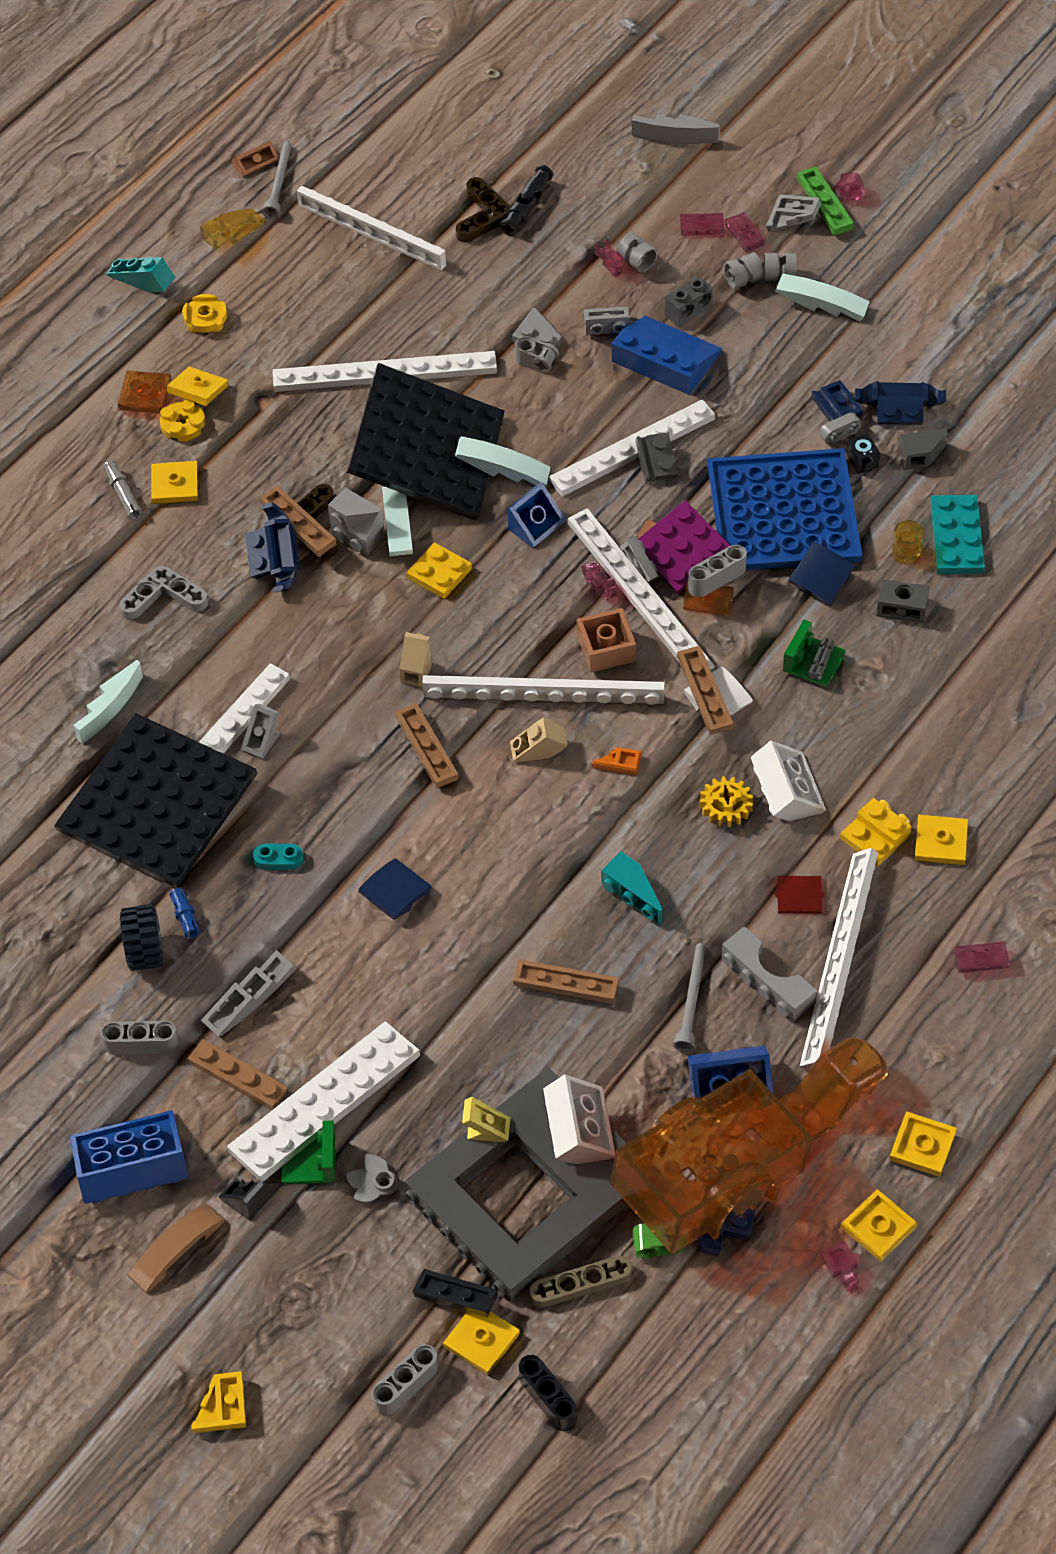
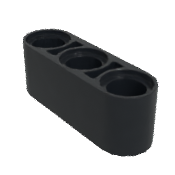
M524 1356L518 1364L519 1380L522 1386L557 1429L562 1431L572 1429L577 1421L574 1400L538 1356ZM528 1369H535L538 1371L533 1375H528L525 1373V1371ZM546 1389H550L554 1392L552 1395L549 1396L541 1394V1392ZM562 1410H567L571 1414L566 1417L559 1416L557 1413Z

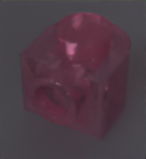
M856 172L841 174L840 183L837 184V193L842 197L843 201L857 200L865 193L862 179Z

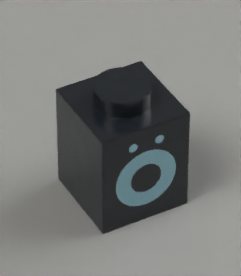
M869 433L847 440L846 455L857 474L879 468L880 451Z

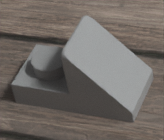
M255 704L241 750L264 758L280 735V732L275 730L280 712L262 704Z

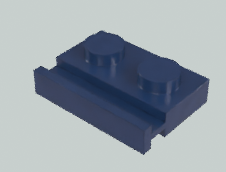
M841 380L821 387L817 392L815 390L812 391L811 398L829 422L848 413H854L858 418L863 414L862 408Z

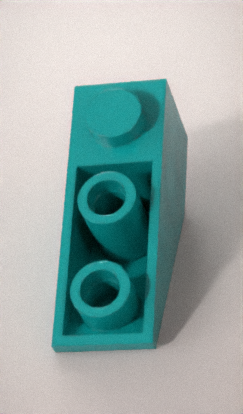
M163 257L117 259L111 264V268L106 273L108 277L147 292H164L175 279V275Z
M620 851L601 870L603 887L608 892H614L620 896L627 905L634 906L640 910L647 919L661 924L662 907L641 865Z

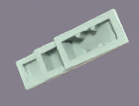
M782 274L775 291L813 312L819 307L836 317L842 312L859 322L864 318L870 302L835 286L788 274Z
M467 437L459 438L455 457L493 477L500 473L517 483L524 479L534 485H538L541 482L544 486L547 485L550 466L502 446Z
M382 487L389 555L413 554L406 494Z
M138 660L99 686L101 696L87 705L88 715L73 725L76 738L80 743L84 744L102 730L132 696L143 678L141 665Z

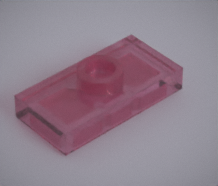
M745 212L725 219L726 227L745 252L765 245V239Z
M723 213L680 214L681 235L724 234Z
M1005 941L954 947L958 973L1009 968L1010 961Z

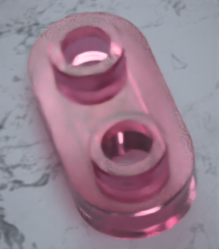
M589 561L582 565V573L585 579L604 600L608 601L617 595L616 590H618L616 582L604 573L599 563Z

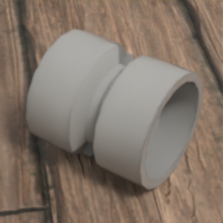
M631 232L620 240L616 254L638 272L643 273L653 266L657 259L658 251L636 233Z
M755 252L742 256L741 260L736 258L724 263V273L732 289L745 286L747 281L754 283L764 278L761 260Z
M765 253L764 281H777L781 278L782 274L796 276V253H783L782 256H779L777 253Z

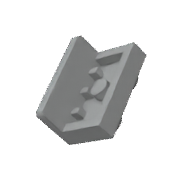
M628 307L584 309L586 335L620 333L622 329L630 325Z

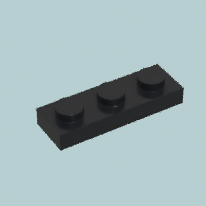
M423 1269L413 1289V1294L417 1298L486 1318L498 1297L496 1289Z

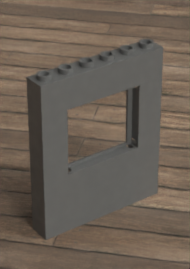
M549 1067L495 1108L510 1117L509 1137L511 1140L509 1142L469 1140L467 1138V1131L404 1181L406 1191L404 1195L413 1206L417 1204L422 1209L425 1219L431 1224L434 1222L440 1228L441 1235L448 1242L452 1240L457 1245L460 1255L466 1260L470 1259L475 1264L477 1272L483 1278L488 1277L493 1282L492 1285L497 1290V1293L500 1296L505 1295L511 1302L655 1184V1170L612 1128L611 1134L616 1155L613 1159L582 1164H572L556 1159L543 1088L559 1077ZM515 1145L570 1198L517 1243L462 1189Z

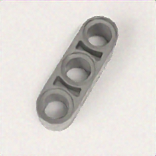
M732 545L693 566L689 570L688 592L695 597H703L743 575L746 571V549L740 545Z
M170 1021L110 1022L104 1025L101 1030L104 1047L108 1053L113 1055L168 1054L174 1052L179 1045L176 1027ZM164 1036H170L169 1038L162 1039Z
M424 1344L416 1347L375 1385L372 1396L377 1413L383 1416L392 1415L437 1373V1353L432 1346ZM422 1359L432 1360L426 1365L419 1363ZM403 1377H410L412 1379L408 1383L399 1382ZM386 1395L392 1397L387 1402L379 1400L382 1396Z

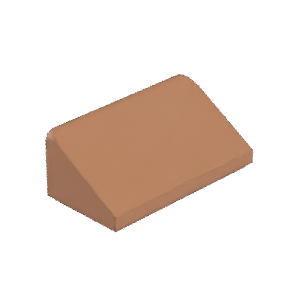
M269 141L234 157L232 163L239 173L245 177L279 161L280 157L272 142Z

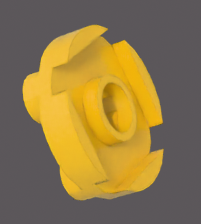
M201 294L193 297V301L188 305L187 302L185 303L182 310L183 320L190 332L206 333L222 330L223 324L227 319V309L225 303L219 301L217 296Z
M187 399L164 407L160 411L162 433L169 439L171 437L177 438L179 442H186L197 438L202 433L201 429L206 424L203 410L195 405L193 401ZM180 420H186V423L182 424L181 422H178V421H180Z

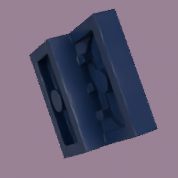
M813 542L788 581L805 593H811L827 605H830L856 565L830 549Z
M395 858L370 876L361 885L358 892L395 920L409 912L415 901L429 894L431 885Z

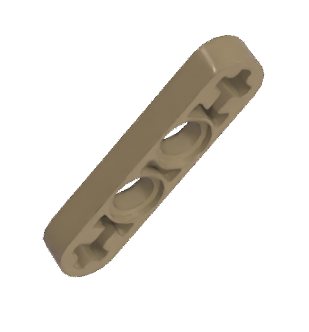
M615 1256L537 1280L530 1287V1299L535 1306L544 1308L623 1284L631 1278V1262L626 1257ZM620 1266L621 1269H624V1273L619 1274L618 1271H615V1267ZM604 1269H607L609 1279H606V1272ZM596 1272L602 1278L597 1283H590L586 1277L589 1273ZM565 1280H571L576 1286L571 1291H564L560 1285ZM554 1284L556 1285L557 1295H554V1290L552 1289ZM543 1289L546 1297L542 1298L538 1295V1290Z

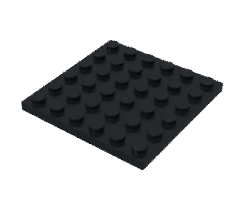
M378 363L346 473L476 521L480 514L489 474L455 457L459 438L467 437L497 445L505 410Z
M135 713L54 826L57 831L178 888L258 773L256 768Z

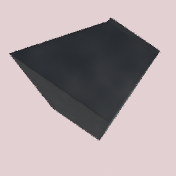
M235 1178L220 1194L219 1199L251 1221L283 1184L282 1182H261L259 1180L257 1182L253 1180L246 1182L245 1179L240 1181L238 1178Z

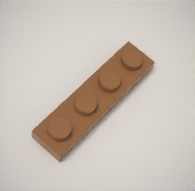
M279 486L274 487L260 497L261 505L273 502L288 516L295 527L296 537L318 557L337 545L336 538Z
M700 645L678 651L677 659L709 734L713 735L733 729V721Z
M415 703L396 711L395 718L436 789L458 780L456 769L418 704Z
M519 959L513 984L516 987L614 1004L619 977Z
M204 1039L201 1040L188 1057L189 1064L270 1110L276 1108L288 1093V1088L284 1084Z

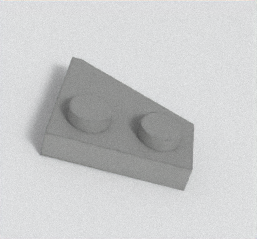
M779 194L766 224L767 230L772 232L815 220L821 205L820 198Z
M532 308L512 335V342L515 343L518 338L523 336L551 344L556 348L562 343V336L536 308Z
M635 535L627 539L620 546V549L647 583L650 584L658 577L655 564L649 561L645 554L646 551L643 543L637 540Z

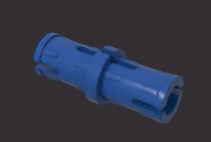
M176 888L169 893L175 907V917L181 923L184 936L186 938H193L200 933L194 918L195 910L188 902L185 889Z

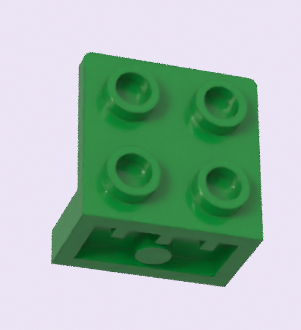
M803 619L784 653L783 671L827 687L844 658L846 650L834 645L826 668L823 670L822 678L820 680L811 679L809 677V670L811 665L814 664L813 661L820 647L821 640L814 638L812 622Z
M333 1120L322 1121V1131H318L317 1139L282 1166V1184L335 1183L336 1134Z

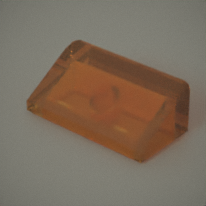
M687 582L683 609L730 616L734 598V587L723 585L706 596L695 597L688 592Z

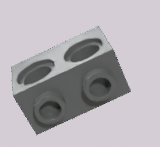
M696 276L665 296V316L678 327H681L712 306L713 287L700 276Z

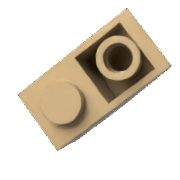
M406 632L399 668L400 681L402 684L423 688V675L428 676L432 666L430 640L428 636Z
M544 717L510 741L513 761L517 763L549 759L567 747L564 726Z

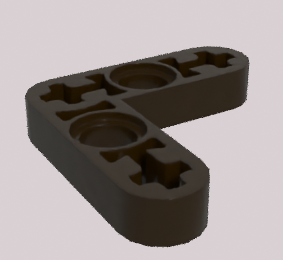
M479 177L470 178L466 183L468 196L482 210L456 225V238L461 242H470L498 227L500 222L506 219L508 216L507 212L510 209V206ZM486 198L493 199L492 202H484L483 200ZM480 220L489 221L487 224L478 223Z
M319 484L297 504L302 508L307 506L313 507L314 510L308 512V514L316 519L334 500L333 489L330 485ZM296 537V540L306 546L300 539ZM335 545L321 556L324 558L333 557L338 551V545Z

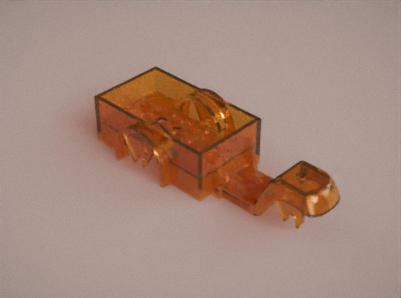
M854 1037L845 1039L822 1053L798 1088L779 1100L749 1069L703 1098L690 1097L678 1102L665 1111L651 1125L648 1131L616 1150L610 1184L671 1254L679 1251L707 1232L715 1240L719 1237L724 1220L732 1210L742 1218L748 1208L752 1211L755 1209L764 1195L771 1203L777 1200L779 1187L804 1172L812 1142L833 1129L842 1120L855 1102H859L862 1094L866 1092L869 1096L874 1090L876 1083L889 1076L887 1063L883 1056L867 1041ZM852 1059L857 1061L856 1065H850ZM752 1129L761 1139L753 1142L746 1132ZM689 1169L697 1179L694 1181L688 1180L682 1172Z

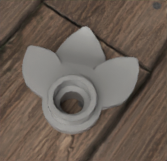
M366 1154L365 1169L346 1174V1179L350 1186L357 1190L354 1200L363 1203L372 1202L379 1196H388L394 1193L398 1186L397 1177L388 1170L387 1162L373 1154ZM382 1182L389 1183L387 1186H380Z

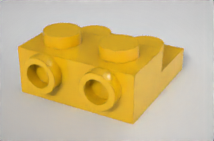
M873 797L857 812V818L840 833V839L857 852L869 848L874 849L878 853L875 866L878 867L910 837L911 825L909 819L904 814L896 815L891 811V806L885 800L878 801Z

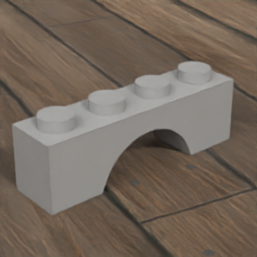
M744 926L722 944L723 962L729 968H734L740 973L741 978L747 984H752L758 989L759 994L765 1000H770L780 1014L785 1017L788 1016L793 1022L815 1005L817 990L799 974L791 977H778L767 972L759 961L762 954V942Z

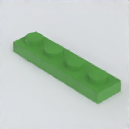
M815 166L797 172L796 179L807 196L820 198L821 205L818 213L832 234L837 235L852 230L854 227L853 221L818 168Z

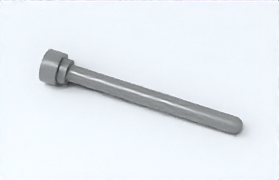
M288 141L283 143L270 199L263 205L262 214L268 219H276L280 213L278 199L291 150V143Z
M703 943L697 944L695 948L682 1029L678 1031L674 1038L673 1046L681 1052H691L695 1045L692 1026L706 950Z

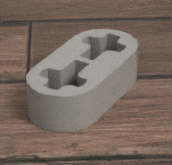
M848 413L826 423L820 429L819 435L826 444H833L856 433L861 428L862 422L856 414Z

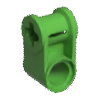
M677 1222L640 1224L633 1228V1240L636 1257L646 1259L681 1253L685 1248L684 1228ZM674 1236L675 1240H670V1237Z

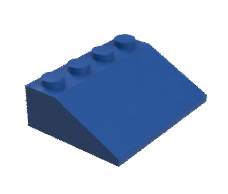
M643 316L622 329L612 342V362L688 395L691 394L722 352L721 347L648 316Z
M173 1110L70 1135L77 1178L84 1204L97 1203L103 1199L125 1196L131 1192L143 1189L148 1190L158 1185L176 1183L182 1179L189 1178Z

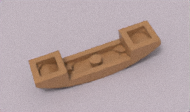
M207 1203L197 1207L174 1223L145 1251L128 1273V1277L147 1294L166 1277L165 1271L200 1238L203 1237L206 1240L225 1220Z

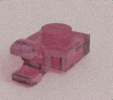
M604 239L603 248L594 244V253L603 260L604 267L615 278L622 274L623 259L618 252L611 248L610 242Z
M846 1241L822 1250L821 1258L832 1278L840 1275L848 1294L858 1290L857 1283H859V1280L853 1272L857 1268L858 1263Z

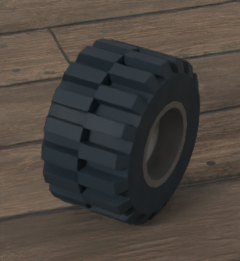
M153 904L122 908L120 912V927L128 968L131 971L162 967L164 955L156 908Z

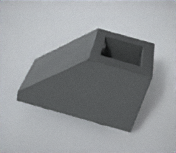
M947 429L901 434L900 452L905 470L929 467L946 447Z

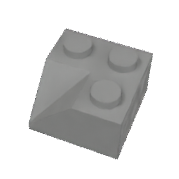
M345 488L328 505L331 534L338 541H343L355 551H360L368 556L385 539L382 509Z

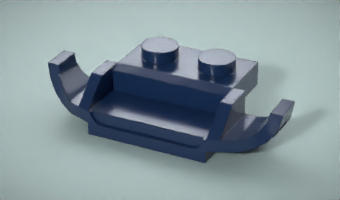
M876 381L862 389L855 388V400L863 405L877 406V424L923 425V407L944 404L946 402V390L940 391L924 382L892 383Z
M270 502L262 505V510L265 511L268 517V521L264 522L265 527L245 533L250 577L257 579L271 574L276 577V587L273 588V592L278 593L288 589L293 584L300 565L295 527L288 516L276 504Z
M725 1157L719 1169L706 1182L696 1229L698 1244L704 1254L719 1257L723 1235L750 1240L760 1188L734 1183L738 1159Z

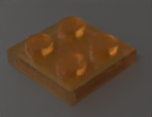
M126 371L118 401L119 410L160 413L166 404L168 396L167 385L171 382V374Z

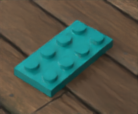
M931 495L930 506L937 574L984 573L985 565L977 495Z

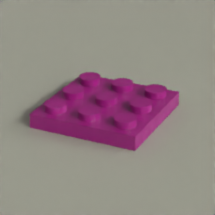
M686 500L637 539L643 543L646 551L645 554L649 561L655 564L657 573L678 595L688 587L689 570L693 566L730 546Z

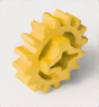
M722 776L721 782H718L715 778L712 779V786L705 784V791L700 793L702 815H709L710 823L717 820L718 826L726 822L727 826L731 827L733 821L740 825L741 818L747 820L748 812H752L753 795H750V787L744 788V781H740L738 784L735 783V777H732L730 781H726L725 776Z

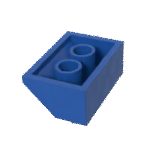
M765 1046L687 1056L691 1089L697 1115L775 1104L770 1055Z

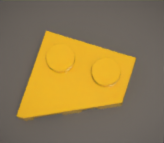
M242 1371L214 1374L209 1385V1392L204 1396L200 1405L201 1410L196 1421H193L191 1425L193 1434L246 1427Z

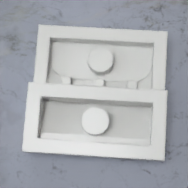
M723 666L712 672L730 716L753 702L742 685ZM690 687L684 689L683 692L696 711L699 710Z

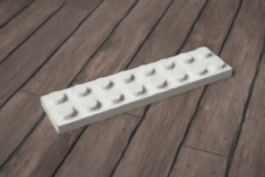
M385 1021L227 1146L228 1152L259 1181L263 1182L317 1139L318 1131H322V1121L333 1120V1123L336 1124L420 1057L419 1049Z

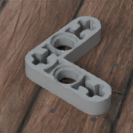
M159 566L154 568L120 601V610L124 618L136 619L164 593L188 609L199 612L208 606L206 591L170 568ZM179 585L186 587L182 592H176L173 589ZM146 589L153 591L148 596H143L140 594L143 590Z

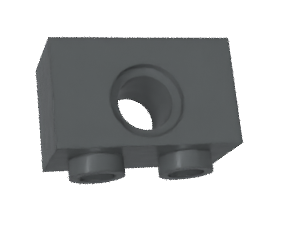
M882 579L877 616L924 623L930 587Z

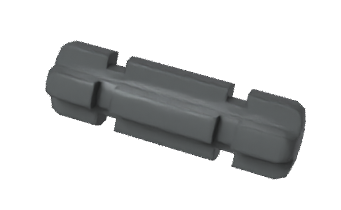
M822 639L813 661L814 664L811 665L809 670V677L811 679L820 680L822 678L823 670H825L831 656L830 653H832L834 648V641L832 639Z

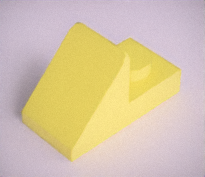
M474 1097L465 1099L462 1124L468 1126L467 1138L469 1140L508 1141L509 1116Z

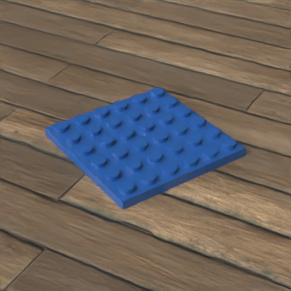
M844 448L707 458L716 532L730 546L740 545L746 549V570L797 567L813 542L830 549L850 562H862L863 555Z

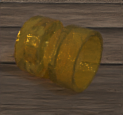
M905 520L895 526L892 556L899 563L913 564L921 558L922 544L924 542V528L916 521Z

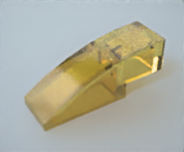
M253 209L236 210L222 214L201 225V236L203 240L216 250L228 241L234 245L266 224V220Z

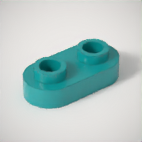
M265 843L257 846L253 852L255 865L263 870H294L300 867L304 860L302 849L296 844Z

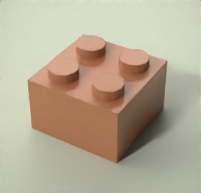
M623 608L576 619L577 638L590 673L636 662V643Z

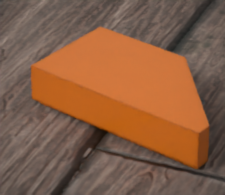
M617 747L609 751L608 755L600 759H594L592 768L637 776L641 751Z

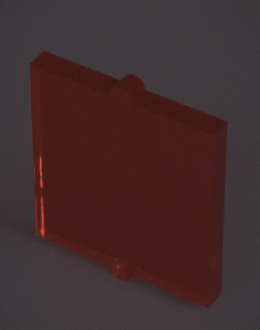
M777 875L775 897L778 902V913L822 914L824 892L822 891L821 876Z

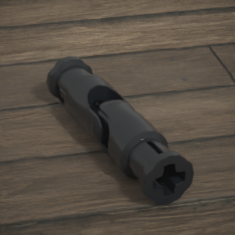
M541 164L536 167L534 176L529 178L524 186V190L518 195L508 210V216L500 222L499 227L504 234L508 236L517 234L519 225L526 220L536 201L546 189V183L554 176L553 171L548 166Z

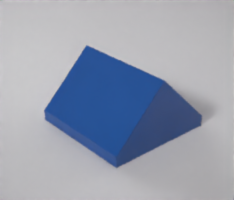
M542 482L507 509L508 530L531 547H535L566 521Z

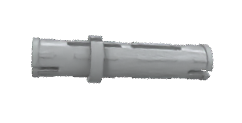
M110 460L109 463L112 469H110L107 462L103 465V469L110 479L109 484L119 496L128 517L132 520L137 519L133 511L140 517L143 513L142 509L136 502L127 485L128 480L121 473L117 462Z

